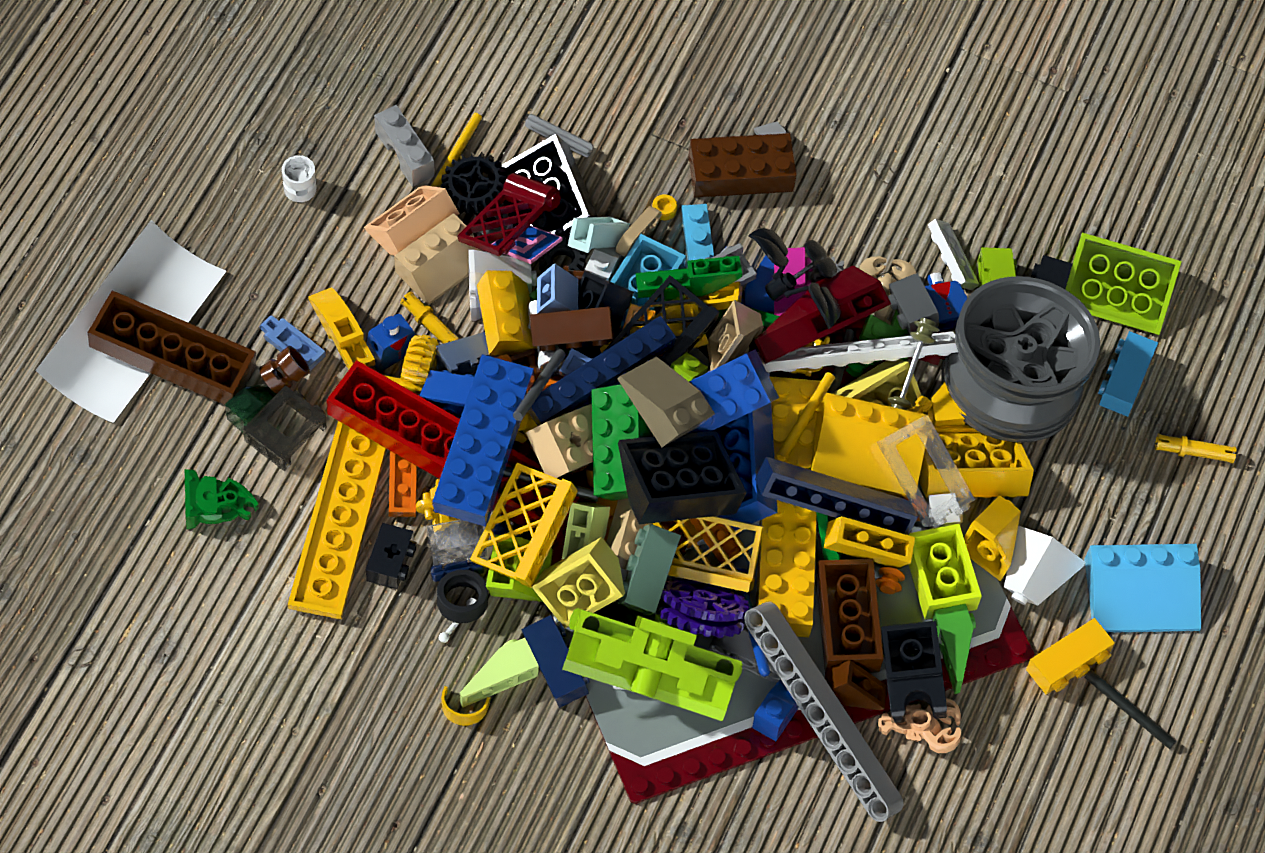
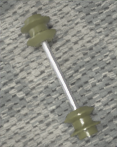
M926 318L914 321L918 328L916 332H910V335L918 344L900 397L893 396L888 398L891 407L903 410L913 408L910 401L905 399L923 344L935 343L931 336L933 332L939 331L935 327L936 323Z

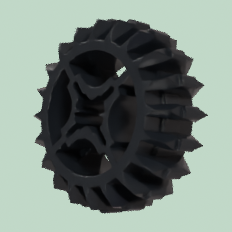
M471 151L468 158L461 154V161L459 162L453 159L452 167L446 166V174L442 175L441 188L447 190L460 213L459 215L465 212L468 219L472 213H475L477 216L503 190L507 179V171L505 168H502L501 162L499 160L494 161L492 155L485 159V155L482 152L478 157H475ZM482 173L490 175L495 181H490L489 178L483 177ZM455 189H460L461 192L467 193L468 198L460 195Z

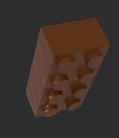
M790 133L690 139L688 157L694 198L794 192L797 175Z
M873 559L819 560L816 570V585L825 672L826 669L848 660L853 661L869 673L880 672L883 662V649Z

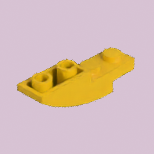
M331 287L308 296L329 339H332L348 370L356 360L368 367L374 366L375 359L364 340V334L340 295Z

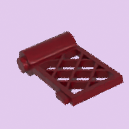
M516 173L510 174L504 183L503 190L457 235L458 241L499 257L503 253L507 254L516 245L515 240L544 211L551 212L554 208L558 207L561 199L559 190L556 187ZM505 200L514 203L512 205L499 207ZM532 209L530 213L519 214L521 210ZM512 212L517 214L516 216L501 218L503 214ZM494 216L499 217V220L484 223V221L487 218ZM519 223L515 228L504 230V226ZM501 227L502 231L486 234V230ZM483 231L484 235L481 236H470L472 233ZM504 239L498 246L488 243L490 241Z

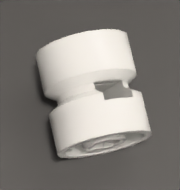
M290 157L282 166L284 192L286 197L294 202L308 201L316 193L315 166L308 157Z

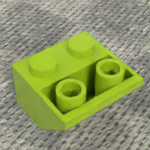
M512 537L498 543L501 555L515 549ZM516 537L519 547L530 543V540ZM494 545L492 549L491 559L497 557ZM552 548L550 549L536 580L539 578V576L545 569L551 566L554 551ZM518 554L503 560L506 569L516 572L520 563ZM489 569L486 588L491 596L543 602L533 588L522 585L515 579Z

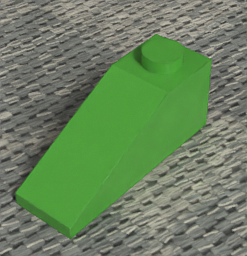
M966 604L934 610L932 621H936L939 648L954 694L960 693L973 629H976L975 617L973 613L968 612Z

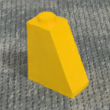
M1000 495L971 523L964 536L970 559L999 581L1004 578L1011 566L1021 511L1011 501L1004 499Z

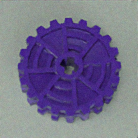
M672 578V581L666 580L656 612L660 614L662 620H668L667 623L669 625H676L678 629L688 630L695 635L699 633L705 637H710L711 635L718 638H723L724 635L733 637L734 634L739 635L744 629V616L749 609V602L745 600L743 595H738V591L684 578Z

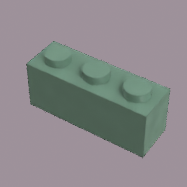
M652 524L639 529L635 538V544H637L635 554L630 555L626 565V570L629 572L626 581L623 580L625 594L619 598L618 604L646 615L655 614L681 535Z

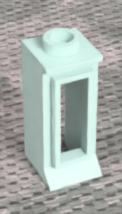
M610 216L573 218L568 246L589 253L594 248L617 247L620 238L629 229L630 223Z

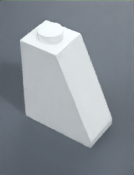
M469 250L471 321H477L482 318L477 284L487 270L512 271L527 283L530 294L532 286H537L536 271H531V264L514 257L504 255L499 257L488 252Z
M1018 526L1012 562L1007 571L1004 587L1013 593L1011 598L1018 603L1026 605L1029 602L1038 606L1077 573L1086 562L1054 537Z

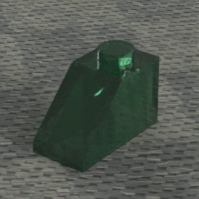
M265 383L244 387L225 404L227 420L246 436L278 408L284 400Z

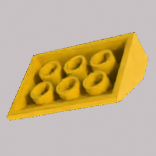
M826 393L817 408L811 470L883 493L914 499L927 442L929 415Z
M969 425L928 426L927 442L919 476V482L926 498H928V495L955 493V497L961 499L967 497L991 498L998 497L999 495L1011 498L1029 496L1034 469L1021 442L995 439L975 430Z

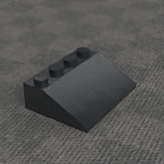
M557 134L502 164V168H505L507 171V177L512 173H516L556 187L559 190L561 199L558 207L554 208L551 212L544 211L531 226L560 237L561 235L566 236V240L569 241L573 218L598 217L571 149ZM506 200L504 202L505 206L514 204ZM532 209L521 210L519 214L530 213ZM516 212L509 213L510 217L517 215Z
M717 431L687 433L664 447L660 446L655 437L622 439L618 442L629 504L639 525L736 514L747 493Z

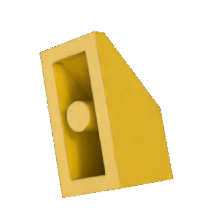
M944 382L931 398L932 407L927 413L925 412L926 415H929L928 424H931V426L965 425V418L961 414H966L955 403Z

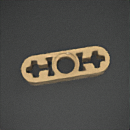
M649 206L622 235L617 244L616 253L626 257L640 234L648 237L656 228L662 212Z

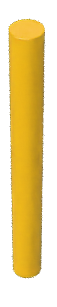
M474 113L431 186L441 188L442 175L446 174V166L452 167V160L457 161L482 120L480 114Z
M827 372L777 453L776 457L779 460L786 461L833 383L835 379L833 374Z

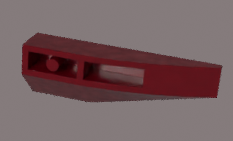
M853 265L836 273L832 278H824L816 282L820 288L826 287L836 298L841 308L840 317L833 327L828 329L809 290H807L754 340L764 363L767 364L891 305L881 281Z

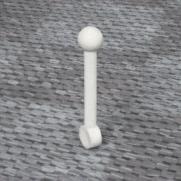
M474 598L468 599L466 606L474 604L477 600ZM453 622L446 632L440 633L439 640L442 643L448 642L449 635L459 623Z

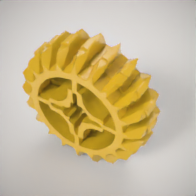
M417 334L411 338L404 357L399 385L420 395L430 370L436 371L437 368L436 346L439 345L437 339L431 338L428 335Z

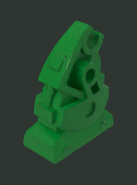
M184 469L187 530L196 528L199 523L219 524L232 521L238 516L244 520H249L251 512L244 509L246 507H252L255 511L259 509V503L245 486L237 481L228 478L223 482L209 476L199 479L196 470Z

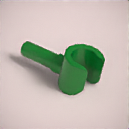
M882 360L874 361L870 364H861L860 362L849 363L846 371L852 377L858 378L868 367L880 363Z

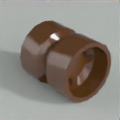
M287 346L279 352L277 360L270 359L259 368L265 383L278 395L292 387V381L298 382L310 373L307 362L292 346Z

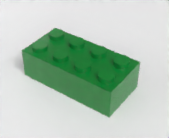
M621 384L592 389L594 496L610 501L627 499L628 494L618 442L622 439L654 437Z

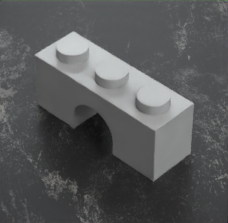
M395 105L374 115L376 134L387 150L391 148L395 150L400 162V169L411 186L414 187L434 177V159L398 106Z

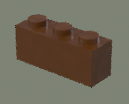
M611 307L530 315L533 347L539 346L540 351L556 350L555 345L566 344V349L582 347V342L592 341L593 346L609 345L608 339H614Z

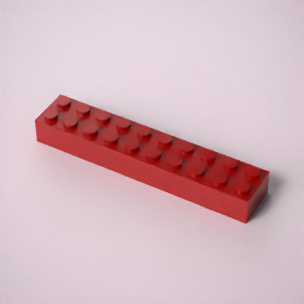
M357 360L327 399V414L440 479L460 421L459 418ZM512 449L507 463L508 467L515 468L516 464L519 463L544 473L541 465ZM509 477L502 478L492 510L495 509ZM517 480L519 489L530 485L529 483ZM539 487L542 498L553 495L555 491ZM535 489L521 494L525 506L539 501ZM576 496L573 502H583V498ZM518 497L507 500L505 504L507 513L521 508ZM541 506L527 511L531 523L540 520L544 514ZM569 511L553 542V545L557 543V541L567 528ZM523 513L510 518L511 521L522 527L527 525Z

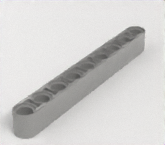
M765 602L748 610L744 616L746 627L870 817L877 822H883L900 812L904 805L902 796L779 608L772 602Z

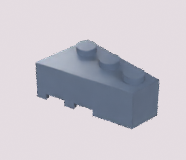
M485 332L437 345L436 367L437 371L440 372L446 370L453 374H470L475 376L482 354L494 358L501 355H489Z

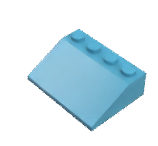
M1197 544L1090 545L1084 561L1086 562L1085 569L1091 618H1095L1107 633L1201 630V583Z

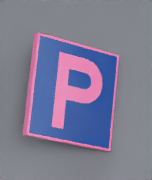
M530 225L515 240L516 245L506 255L532 264L560 243L562 237ZM504 239L496 240L492 244L498 246Z

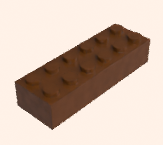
M113 290L87 332L90 348L231 408H234L256 367V351Z

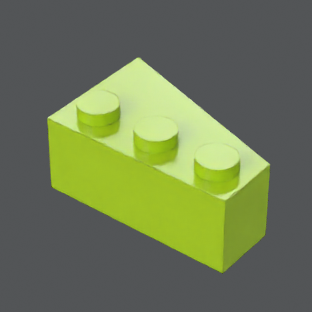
M981 247L978 257L979 287L996 279L1016 276L1017 260L1013 259L1011 248Z

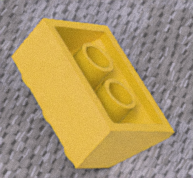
M487 270L477 284L489 355H515L529 349H537V347H533L531 329L528 327L530 297L527 283L512 271Z

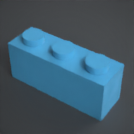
M1131 331L1128 332L1126 340L1120 338L1115 350L1119 357L1117 361L1111 360L1106 372L1111 375L1109 381L1103 380L1098 392L1099 395H1102L1099 403L1100 406L1127 417L1129 416L1158 342Z

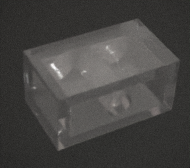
M464 520L427 526V538L433 566L442 565L445 567L448 563L464 560L471 562L470 558L484 531L483 526ZM484 548L480 558L487 556V548Z

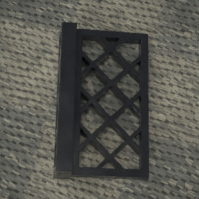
M669 275L604 351L620 342L626 335L628 337L633 327L645 326L653 321L647 319V311L650 307L662 306V316L666 324L682 323L683 328L682 334L676 336L674 346L667 350L663 356H658L660 360L670 367L674 361L693 349L718 320L719 311L712 305L709 307ZM669 285L679 291L680 300L664 301V291ZM661 296V301L655 302ZM695 304L701 309V312L696 317H685L684 305ZM680 305L681 318L666 319L665 306ZM644 315V321H639ZM685 322H691L686 328Z

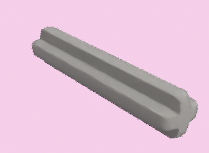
M530 114L526 119L525 126L547 138L557 134L569 145L572 151L584 157H589L593 152L594 145L534 114Z

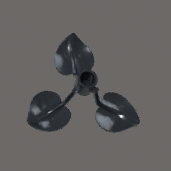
M766 228L757 229L749 234L748 237L756 241L772 263L779 267L778 271L772 275L773 280L765 285L768 296L773 301L778 302L785 296L789 298L793 294L809 290L828 329L833 327L841 314L840 305L833 294L826 287L820 288L818 283H811L796 289L794 287L797 284L796 279L815 266L825 278H832L836 275L837 266L827 256L825 249L818 242L809 240L805 243V251L813 262L795 275L788 272L785 274L782 272L789 262L786 257L788 249L778 234Z

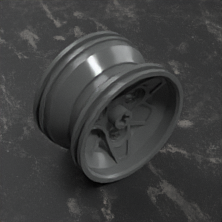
M1021 276L1005 277L990 281L977 288L963 304L955 329V341L958 352L951 353L945 357L941 381L942 385L944 382L946 383L951 397L966 414H961L965 418L964 422L975 430L992 438L1009 442H1033L1048 438L1066 427L1077 411L1082 398L1084 383L1090 377L1099 356L1100 335L1098 327L1091 313L1080 300L1053 283ZM1055 376L1064 379L1058 383Z

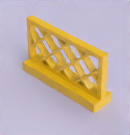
M517 463L470 558L471 562L515 579L522 585L532 588L578 493L577 488L570 481L557 479ZM521 472L530 475L533 484L519 489L517 480ZM548 483L557 486L553 495L542 498L539 487ZM535 489L539 501L525 506L521 494ZM518 497L521 508L507 513L505 509L507 500ZM541 506L544 512L542 518L531 523L527 511ZM523 513L527 525L513 530L509 519ZM506 520L509 532L495 538L493 532L495 525ZM530 530L532 536L530 543L519 547L515 536ZM512 537L515 549L501 555L498 543ZM494 545L497 557L488 561L481 559L480 556L484 548ZM518 554L520 563L516 572L506 569L503 560Z
M717 516L696 519L700 521L704 529L695 536H692L684 524L689 519L676 520L678 524L668 531L672 532L680 526L689 540L677 547L675 553L678 558H673L668 575L744 592L753 590L755 569L764 526ZM705 521H710L714 523L708 526ZM661 522L653 523V525L665 529ZM718 523L724 524L731 533V535L720 542L711 531V528ZM731 526L738 527L740 529L734 531ZM744 529L756 531L754 543L745 548L737 536ZM707 532L715 545L703 553L695 539ZM733 537L742 551L729 558L721 545ZM690 542L700 555L692 561L685 560L679 549ZM753 547L752 555H750L748 550ZM718 548L726 562L720 566H713L705 555ZM743 553L750 562L748 573L738 571L732 563L734 559ZM701 558L704 561V563L696 562ZM728 564L731 569L722 568V567H724L725 565Z

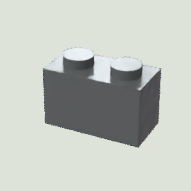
M918 273L889 284L890 295H888V298L891 302L890 307L892 310H897L899 314L897 319L902 330L907 329L909 335L910 332H916L918 327L914 324V321H920L921 318L934 321L936 323L935 327L940 326L938 311Z

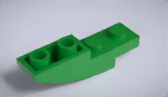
M726 256L688 260L686 269L635 273L638 298L651 297L669 275L697 297L718 291L742 277L740 257ZM669 285L664 291V301L680 300L679 291Z

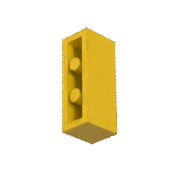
M841 516L828 522L824 548L861 559H873L875 563L900 568L911 564L915 537Z
M1093 618L1031 658L1026 671L1045 695L1053 690L1059 692L1069 684V680L1073 677L1081 678L1090 670V666L1096 662L1100 665L1107 661L1112 655L1110 652L1115 642L1099 622Z

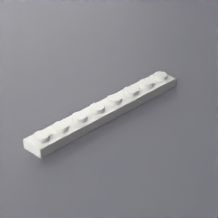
M954 332L933 333L931 337L935 340V343L923 344L918 359L926 355L937 354L947 356L958 352ZM912 336L807 346L796 349L767 364L764 363L760 353H757L766 372H793L801 368L820 369L822 366L830 365L843 367L849 363L860 362L862 364H870L878 360L897 361L900 358H913L918 342Z

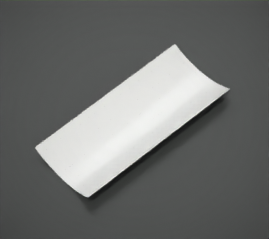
M151 220L41 362L36 372L55 389L79 406L114 423L150 373L89 347L87 332L111 291L113 290L178 319L189 322L226 273V270L195 256L170 238Z

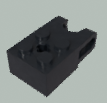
M936 621L881 626L892 723L904 722L906 707L915 700L927 702L935 719L946 718L947 704ZM908 654H914V657H909Z

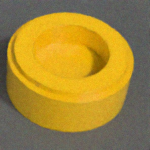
M662 194L653 200L652 207L662 212L660 220L666 221L675 217L678 205L674 197Z

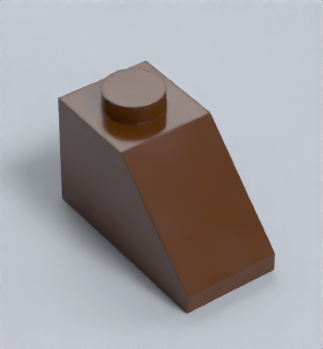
M848 660L826 669L825 680L842 706L873 710L885 709L887 685L856 663Z

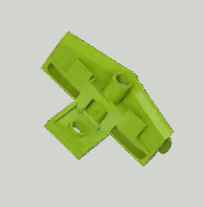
M576 608L570 617L569 627L574 630L562 670L723 721L735 683L742 673V661L694 646L697 635L672 627V625L667 623L668 620H662L660 615H656L655 619L651 620L637 616L635 626H631Z

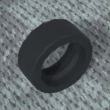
M455 570L447 573L441 578L437 586V607L440 613L447 620L455 623H470L479 619L488 607V589L486 588L485 579L478 573L470 570ZM456 587H469L479 594V599L474 604L468 606H457L447 600L446 594Z

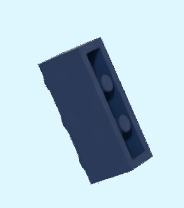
M550 615L521 629L559 708L589 694L586 684L590 683L589 678L562 670L570 645L566 646L563 640L567 635L560 621L555 623Z

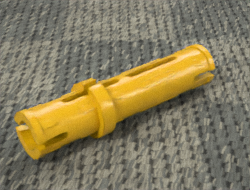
M412 291L404 295L407 300L401 299L400 304L415 316V321L418 324H423L442 344L459 339L433 313V309L428 305L425 306Z
M1159 433L1155 440V443H1157V445L1155 444V450L1177 453L1180 457L1190 455L1234 463L1236 454L1233 453L1237 449L1234 446L1190 440L1187 436L1178 438Z

